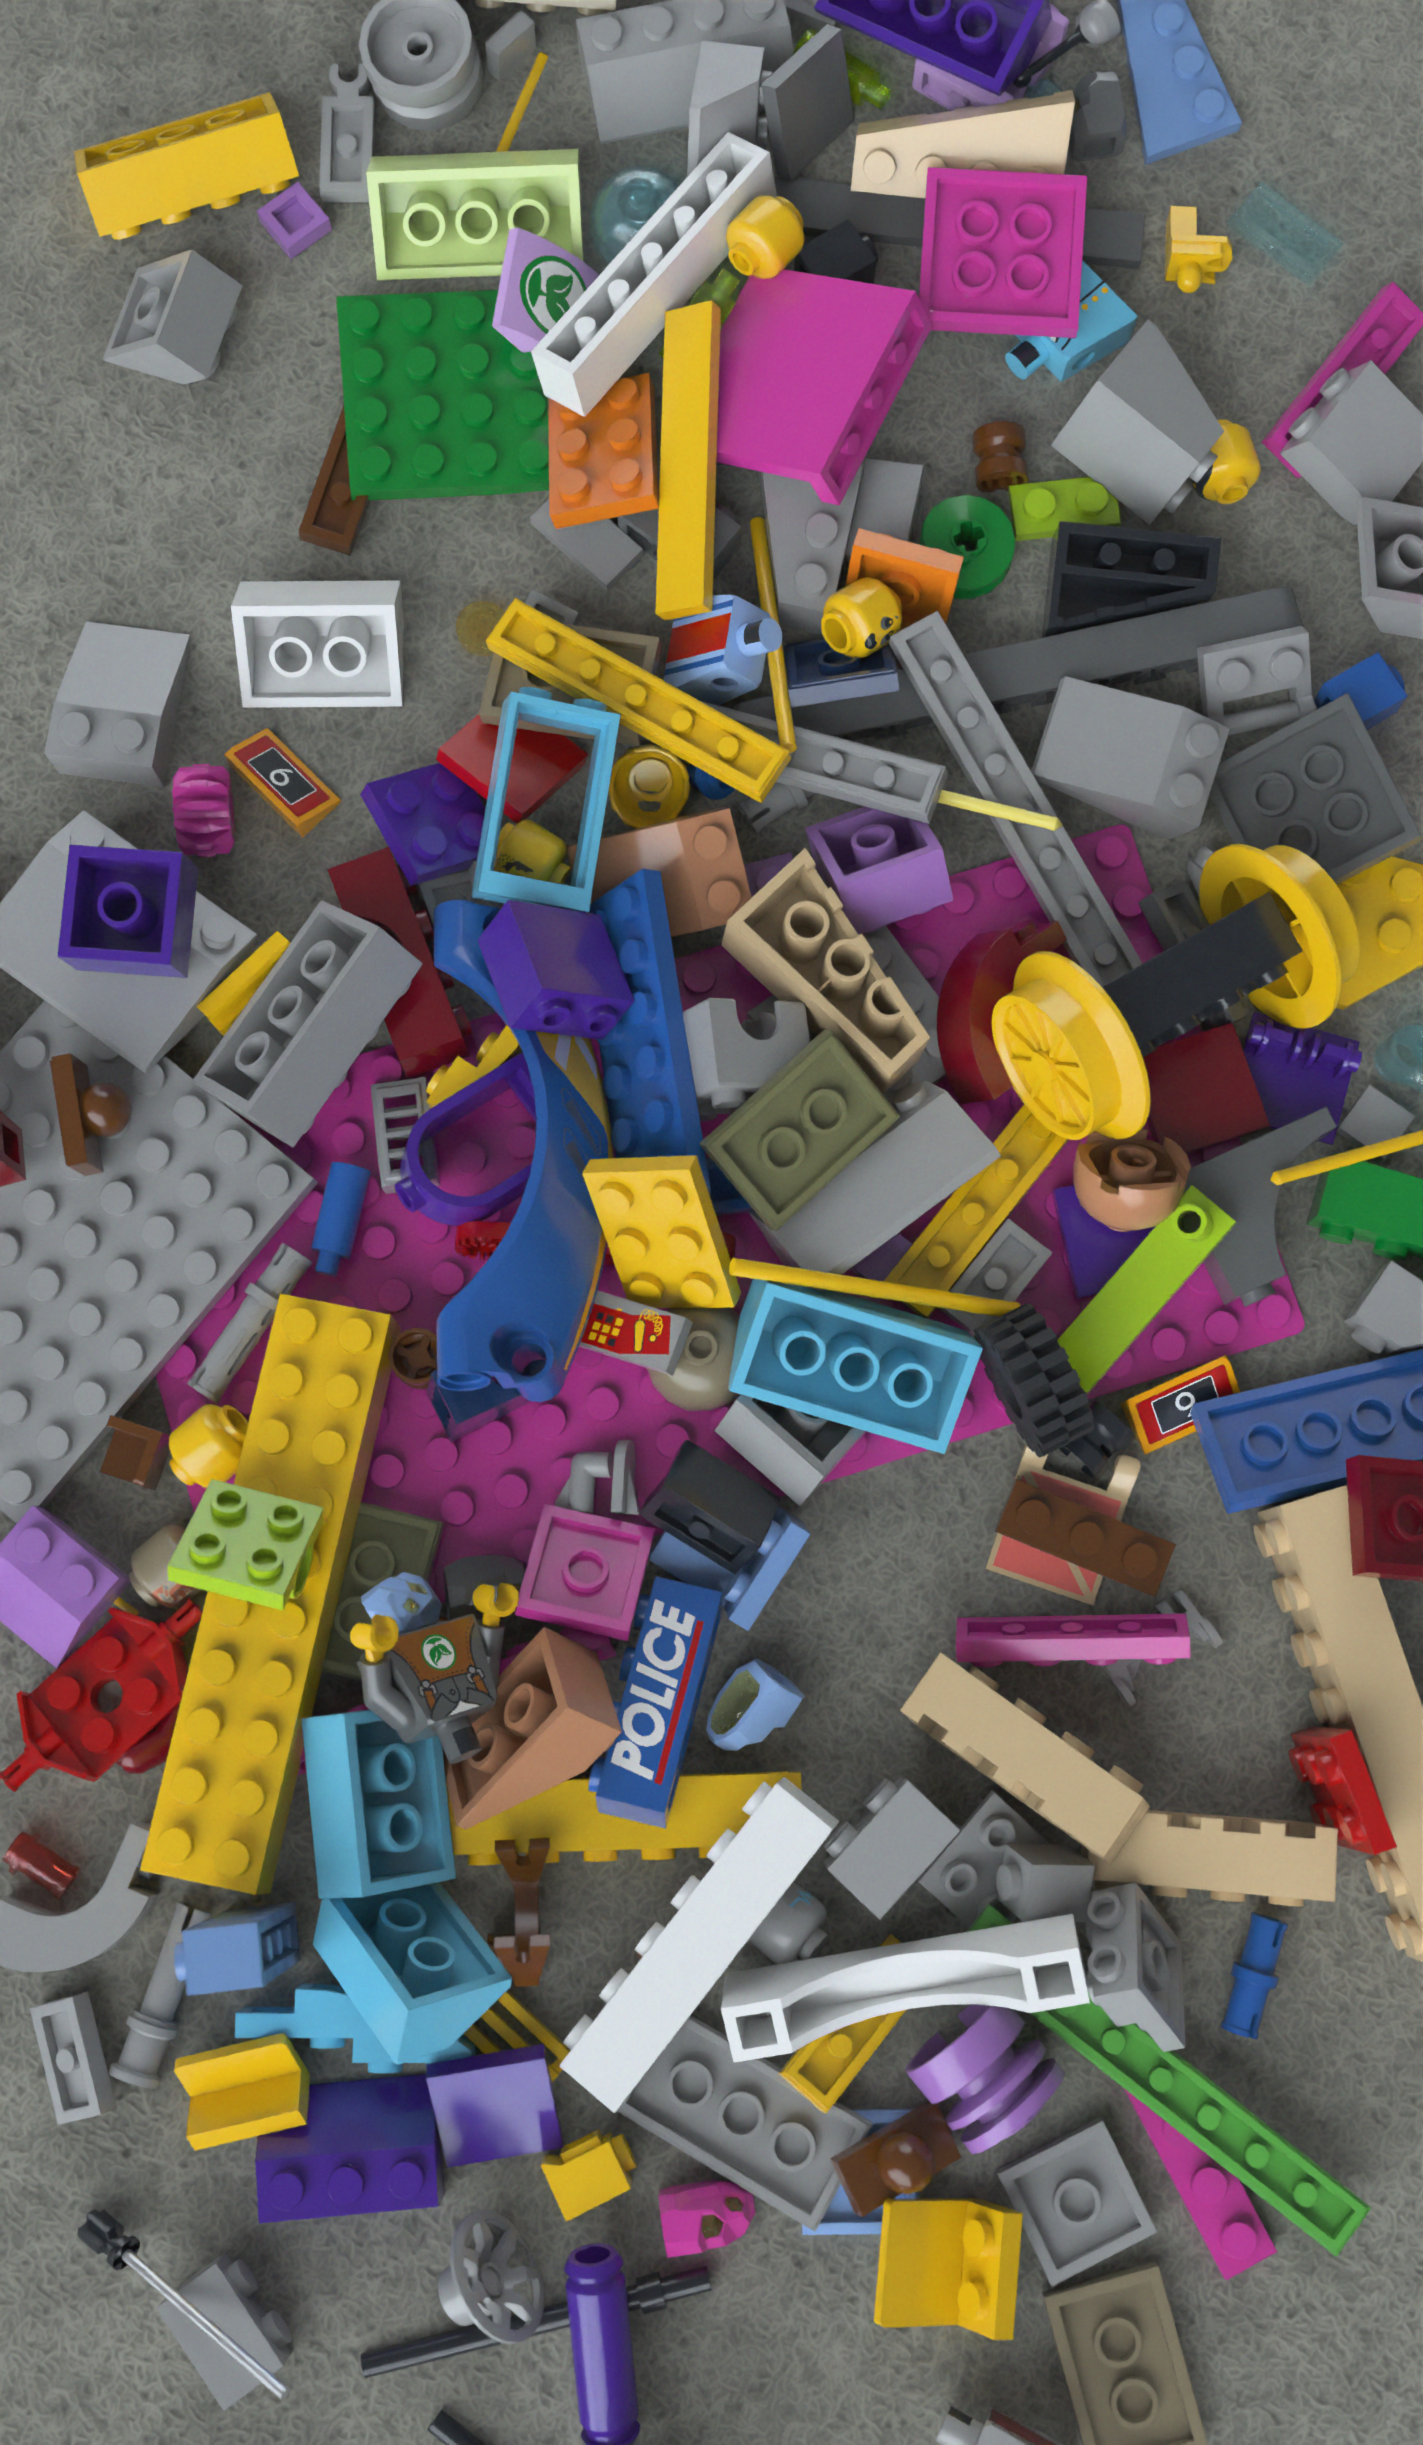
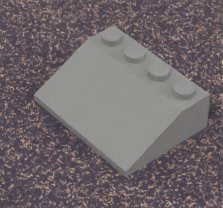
M83 810L44 845L0 902V968L146 1074L205 1017L197 1008V1005L254 953L257 934L196 891L188 978L79 971L58 958L69 844L137 849Z

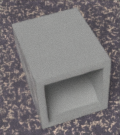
M1147 319L1096 381L1051 446L1094 481L1103 485L1110 494L1150 525L1163 508L1172 514L1192 489L1185 482L1188 477L1198 483L1218 456L1210 449L1223 434L1224 430L1158 327Z

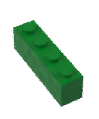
M1364 1161L1320 1173L1306 1224L1320 1228L1319 1237L1330 1242L1349 1245L1352 1244L1354 1238L1374 1244L1372 1252L1384 1258L1402 1261L1406 1260L1408 1254L1423 1259V1179Z

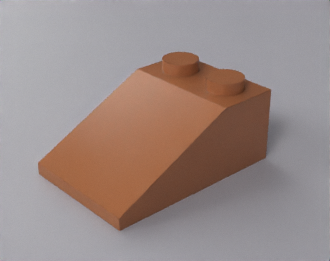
M721 806L604 836L600 839L590 904L642 868L661 871L671 937L725 925L727 920L752 898L731 811L728 807ZM577 844L567 846L572 873Z
M543 1627L499 1675L496 1704L477 1721L472 1723L482 1750L464 1761L450 1764L442 1747L445 1778L456 1825L466 1830L585 1772L604 1751L612 1746L615 1739L622 1733L597 1652Z

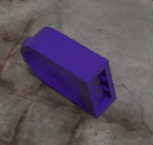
M523 1052L432 1107L417 1120L410 1132L400 1166L401 1180L395 1183V1190L399 1199L410 1212L414 1213L419 1210L434 1221L446 1225L459 1226L466 1222L483 1221L523 1196L532 1163L485 1193L475 1196H457L441 1190L428 1179L421 1167L418 1156L419 1147L430 1137L510 1088L536 1121L534 1089Z

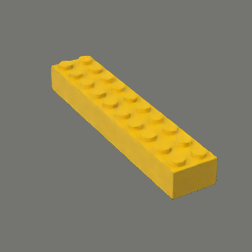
M286 1294L279 1295L234 1485L324 1507L323 1525L314 1542L311 1568L303 1591L297 1599L289 1597L284 1610L207 1592L142 1859L141 1871L254 1895L271 1893L304 1746L301 1718L312 1716L392 1370L388 1357L390 1346L401 1331V1327L390 1314Z

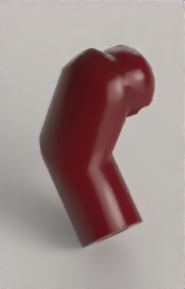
M180 1705L174 1708L138 1743L133 1745L116 1764L123 1767L125 1772L130 1774H143L165 1763Z

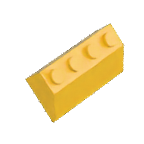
M270 92L74 151L77 175L99 236L111 234L113 239H123L138 234L142 231L141 224L160 218L162 224L180 222L192 215L190 209L209 203L212 209L232 206L241 200L240 194L255 189H260L261 194L281 191L290 186L289 179L299 176L280 112Z

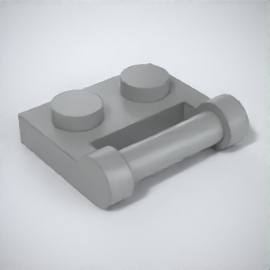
M1302 626L1197 648L1202 715L1230 728L1228 736L1292 723L1316 710L1311 687L1309 632ZM1289 689L1290 701L1226 715L1223 713V702Z

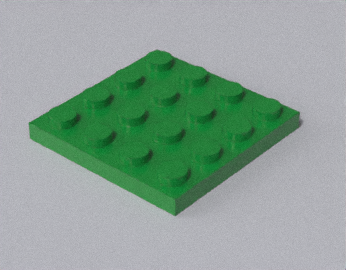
M498 290L336 296L351 501H355L356 496L368 495V501L501 495L549 490V397L543 393L531 351L522 353L492 327Z

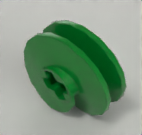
M961 495L947 498L932 508L923 522L919 545L938 548L964 557L954 599H975L991 593L1004 581L1011 567L1016 540L1012 524L1001 508L985 498ZM959 542H967L968 548L976 546L975 551H966L965 544L957 546Z

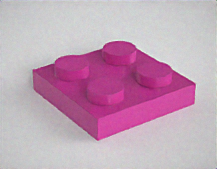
M544 1503L518 1595L519 1600L515 1609V1615L628 1641L654 1540L655 1529Z

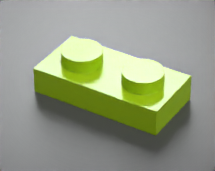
M1091 477L1011 485L1008 488L1007 493L1012 527L1016 541L1053 537L1059 521L1120 527L1121 525L1117 498Z

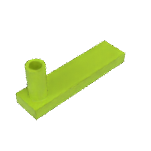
M1191 1185L1183 1194L1176 1211L1150 1232L1057 1340L1060 1347H1064L1068 1354V1361L1072 1369L1076 1370L1081 1380L1079 1384L1086 1394L1090 1393L1238 1223L1195 1186Z

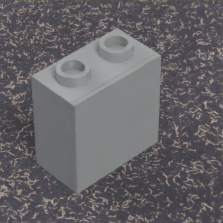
M1372 360L1349 371H1346L1344 368L1336 371L1321 387L1319 392L1323 398L1316 407L1306 410L1291 425L1289 433L1292 435V438L1280 452L1330 506L1353 525L1357 524L1356 501L1361 496L1392 502L1423 462V414Z

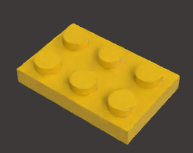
M697 1155L590 1159L582 1174L627 1300L653 1308H735L741 1291L736 1276L729 1273L731 1260Z

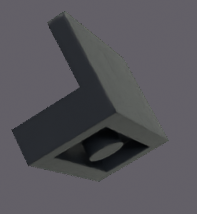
M686 1440L679 1447L666 1476L646 1498L639 1515L731 1573L736 1574L761 1547L780 1503V1498L693 1442Z

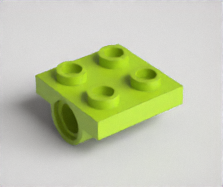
M211 1479L167 1565L168 1581L284 1610L289 1597L297 1599L306 1584L313 1558L314 1542L323 1525L324 1507Z

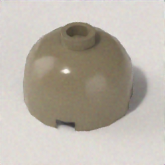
M669 1308L666 1312L686 1317L693 1324L673 1376L647 1368L653 1387L667 1402L687 1411H711L731 1404L741 1395L728 1389L740 1315L733 1308Z

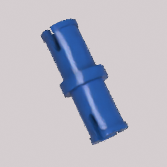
M1252 1912L1240 1962H1233L1230 1972L1235 1977L1221 2027L1243 2037L1258 2039V2030L1269 1989H1276L1279 1977L1274 1974L1284 1934L1289 1924L1270 1916Z

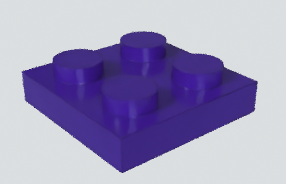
M436 763L369 782L360 793L410 886L468 869L474 861H477L485 808L475 790L442 764Z

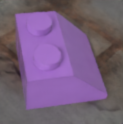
M32 1505L0 1543V1621L57 1669L131 1582L123 1571L49 1509Z

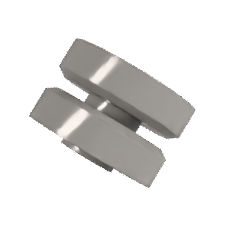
M381 0L373 6L362 24L359 49L363 66L372 83L377 101L389 117L411 129L434 131L452 127L469 115L481 97L485 74L468 16L456 0Z

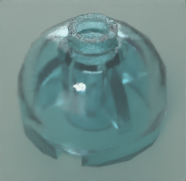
M636 165L620 169L603 181L593 197L589 230L595 251L607 265L613 261L680 186L673 177L655 167Z

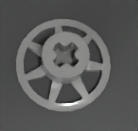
M480 2210L463 2218L457 2225L452 2237L450 2266L441 2272L438 2281V2293L443 2309L455 2323L462 2326H469L475 2323L482 2332L496 2341L507 2344L522 2342L536 2331L543 2316L545 2290L540 2269L521 2234L505 2216L495 2211ZM486 2223H491L504 2231L493 2251L491 2249L494 2239ZM472 2227L476 2242L475 2251L464 2247L468 2232ZM516 2240L528 2250L530 2267L510 2268L507 2264L508 2259L515 2251ZM532 2281L533 2306L525 2295L514 2292L515 2285ZM510 2310H513L517 2316L526 2322L521 2329H510ZM493 2315V2321L488 2316Z

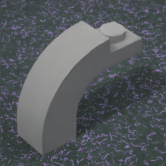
M144 1821L130 1823L102 1888L90 1902L78 1910L67 1912L52 1911L12 1894L0 1897V1966L23 1972H51L67 1969L111 1950L134 1932L148 1915L160 1894L139 1884L142 1877L150 1879L154 1874L140 1870L151 1824Z

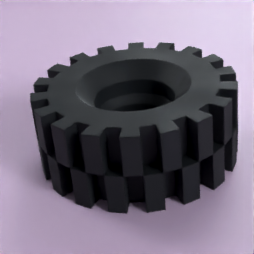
M1026 1303L974 1329V1339L983 1348L980 1360L986 1367L984 1369L988 1379L992 1381L995 1388L994 1392L998 1400H1001L1009 1420L1014 1422L1018 1434L1022 1440H1026L1027 1446L1032 1452L1035 1451L1038 1457H1044L1092 1432L1095 1427L1092 1421L1094 1417L1092 1410L1087 1405L1089 1400L1086 1392L1079 1384L1081 1380L1076 1370L1072 1369L1068 1361L1069 1356L1064 1347L1061 1348L1057 1342L1056 1334L1051 1327H1047L1045 1318L1040 1312H1036L1034 1306Z

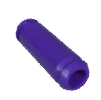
M603 2243L587 2244L576 2248L570 2253L564 2265V2272L569 2276L565 2287L580 2424L584 2427L581 2431V2438L586 2445H633L640 2432V2424L636 2421L639 2415L626 2280L624 2273L620 2270L624 2261L613 2246Z

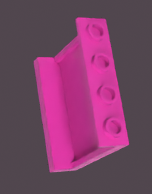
M785 269L771 279H761L750 275L745 286L740 290L737 301L720 330L716 462L810 482L821 502L840 506L933 326L916 292Z

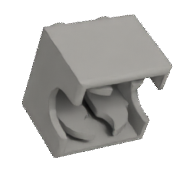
M708 998L683 1012L700 1122L717 1118V1114L731 1115L810 1043L804 1003L774 1001L775 1012H759V1020L755 1022L753 1020H744L741 1025L738 1020L736 1001L734 999Z

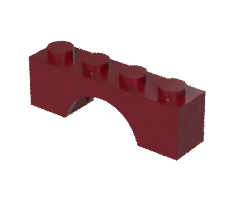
M386 847L327 869L342 910L379 926L423 964L413 977L407 992L399 997L384 1018L407 1078L411 1079L440 1068L442 1065L451 1064L457 1056L462 1059L469 1057L470 1055L463 1039L473 1035L462 1004L450 1006L445 990L455 987L453 980L449 974L434 966V959H432L426 944L434 940L432 926L425 908L414 912L408 896L418 893L416 885L410 886L400 866L395 864L390 848Z

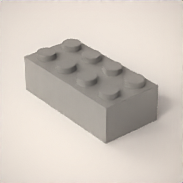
M321 900L192 1081L238 1115L289 1146L294 1147L300 1137L311 1128L315 1116L334 1089L344 1081L348 1069L365 1045L376 1036L380 1024L399 997L407 992L413 977L423 964L379 926Z

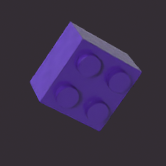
M69 844L57 957L79 971L188 978L199 868L182 852Z

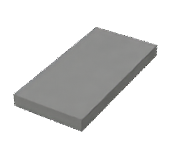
M693 2014L689 2016L626 2100L617 2109V2112L814 2232L818 2228L841 2184L830 2159L866 2138L873 2124L872 2121L838 2100L827 2113H822L778 2074L783 2067L766 2057L734 2062L727 2034Z

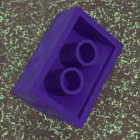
M426 2074L309 2084L307 2124L257 2136L255 2168L259 2224L439 2207L445 2195L442 2143Z

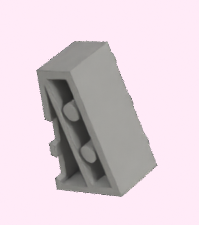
M864 464L860 465L840 506L821 502L810 482L758 471L779 625L781 627L823 635L821 629L823 608L829 596L837 592L840 587L846 560L845 553Z

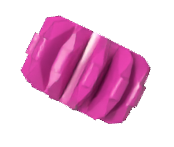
M193 764V767L179 768L173 777L172 808L174 812L176 841L184 855H198L199 858L215 857V854L229 853L235 843V812L230 774L224 766H210V764Z

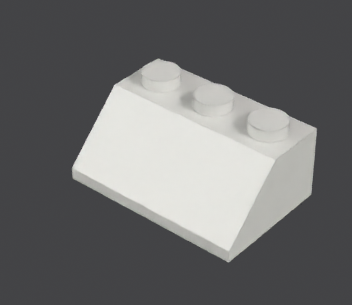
M400 580L255 581L239 583L231 605L243 708L403 706L404 620Z

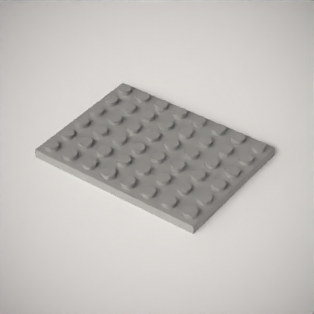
M45 1000L0 1051V1109L22 1129L26 1180L0 1187V1510L16 1524L32 1505L45 1508L112 1429L106 1426L109 1416L122 1417L318 1183L317 1180L221 1101L193 1082V1078L165 1055L145 1074ZM73 1054L87 1064L90 1086L97 1082L113 1083L120 1086L128 1094L132 1105L129 1123L123 1131L111 1137H99L103 1173L84 1176L65 1164L50 1066L51 1057Z

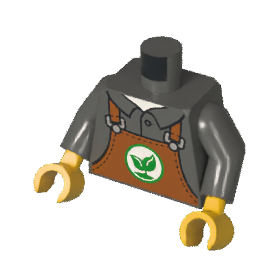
M501 1582L498 1585L495 1603L494 1586L482 1584L474 1590L472 1596L473 1604L477 1610L483 1613V1619L476 1620L474 1613L399 1635L398 1625L393 1618L374 1615L371 1621L373 1626L371 1624L357 1623L352 1628L350 1639L353 1645L357 1648L365 1649V1653L361 1655L360 1660L357 1662L361 1672L364 1703L368 1709L395 1729L402 1741L411 1744L438 1735L450 1764L464 1761L482 1750L472 1723L490 1710L497 1701L505 1624L500 1621V1617L509 1616L513 1613L519 1600L518 1591L511 1584Z

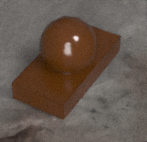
M73 1054L51 1057L50 1066L65 1164L84 1176L103 1173L99 1137H111L123 1131L129 1123L132 1105L128 1094L120 1086L113 1083L97 1082L90 1086L87 1064Z
M927 2101L832 2157L830 2160L854 2213L864 2217L884 2205V2201L888 2198L922 2191L932 2180L935 2173L962 2157L937 2103L931 2104L930 2101Z

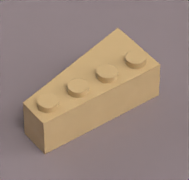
M1073 90L1056 92L1054 95L1028 99V97L1006 100L1005 103L974 107L973 105L954 108L953 111L928 115L922 113L858 123L850 191L925 199L928 167L1064 174L1075 105Z
M804 848L727 920L722 946L780 1001L804 1003L808 1028L817 1036L824 1029L831 1030L884 1095L920 1060L930 1036L891 977L885 976L872 956L873 949L863 934L858 935L842 911L843 904L832 887L827 888L815 870L816 863L807 849Z
M940 1652L900 1711L923 1732L1111 1865L1150 1807L1146 1800L1139 1795L1144 1785L1116 1765L1108 1773L1090 1760L1095 1751L1067 1731L1059 1738L1043 1726L1047 1718L1035 1708L1019 1698L1013 1705L996 1692L1000 1685L974 1666H971L966 1671Z
M1147 1810L1111 1865L1083 1845L1081 1847V1855L1095 1865L1093 1880H1095L1094 1890L1136 1882L1137 1884L1152 1885V1894L1158 1896L1185 1898L1187 1897L1188 1889L1209 1890L1210 1899L1245 1902V1895L1253 1894L1268 1896V1903L1285 1906H1303L1304 1899L1335 1902L1338 1829L1313 1822Z

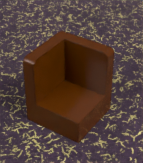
M110 1415L106 1426L115 1429L100 1472L156 1491L170 1453V1435Z

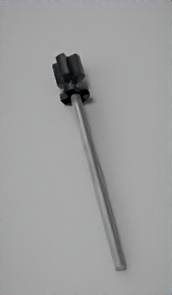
M94 2209L87 2213L86 2222L78 2228V2238L96 2254L104 2253L107 2255V2263L113 2269L121 2270L127 2265L133 2268L277 2397L284 2400L288 2396L290 2389L136 2255L140 2247L139 2239L134 2235L130 2237L124 2235V2226L105 2210L99 2212L97 2209Z

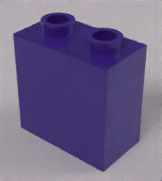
M507 900L478 939L508 1024L512 1029L603 1040L635 1002L599 914Z

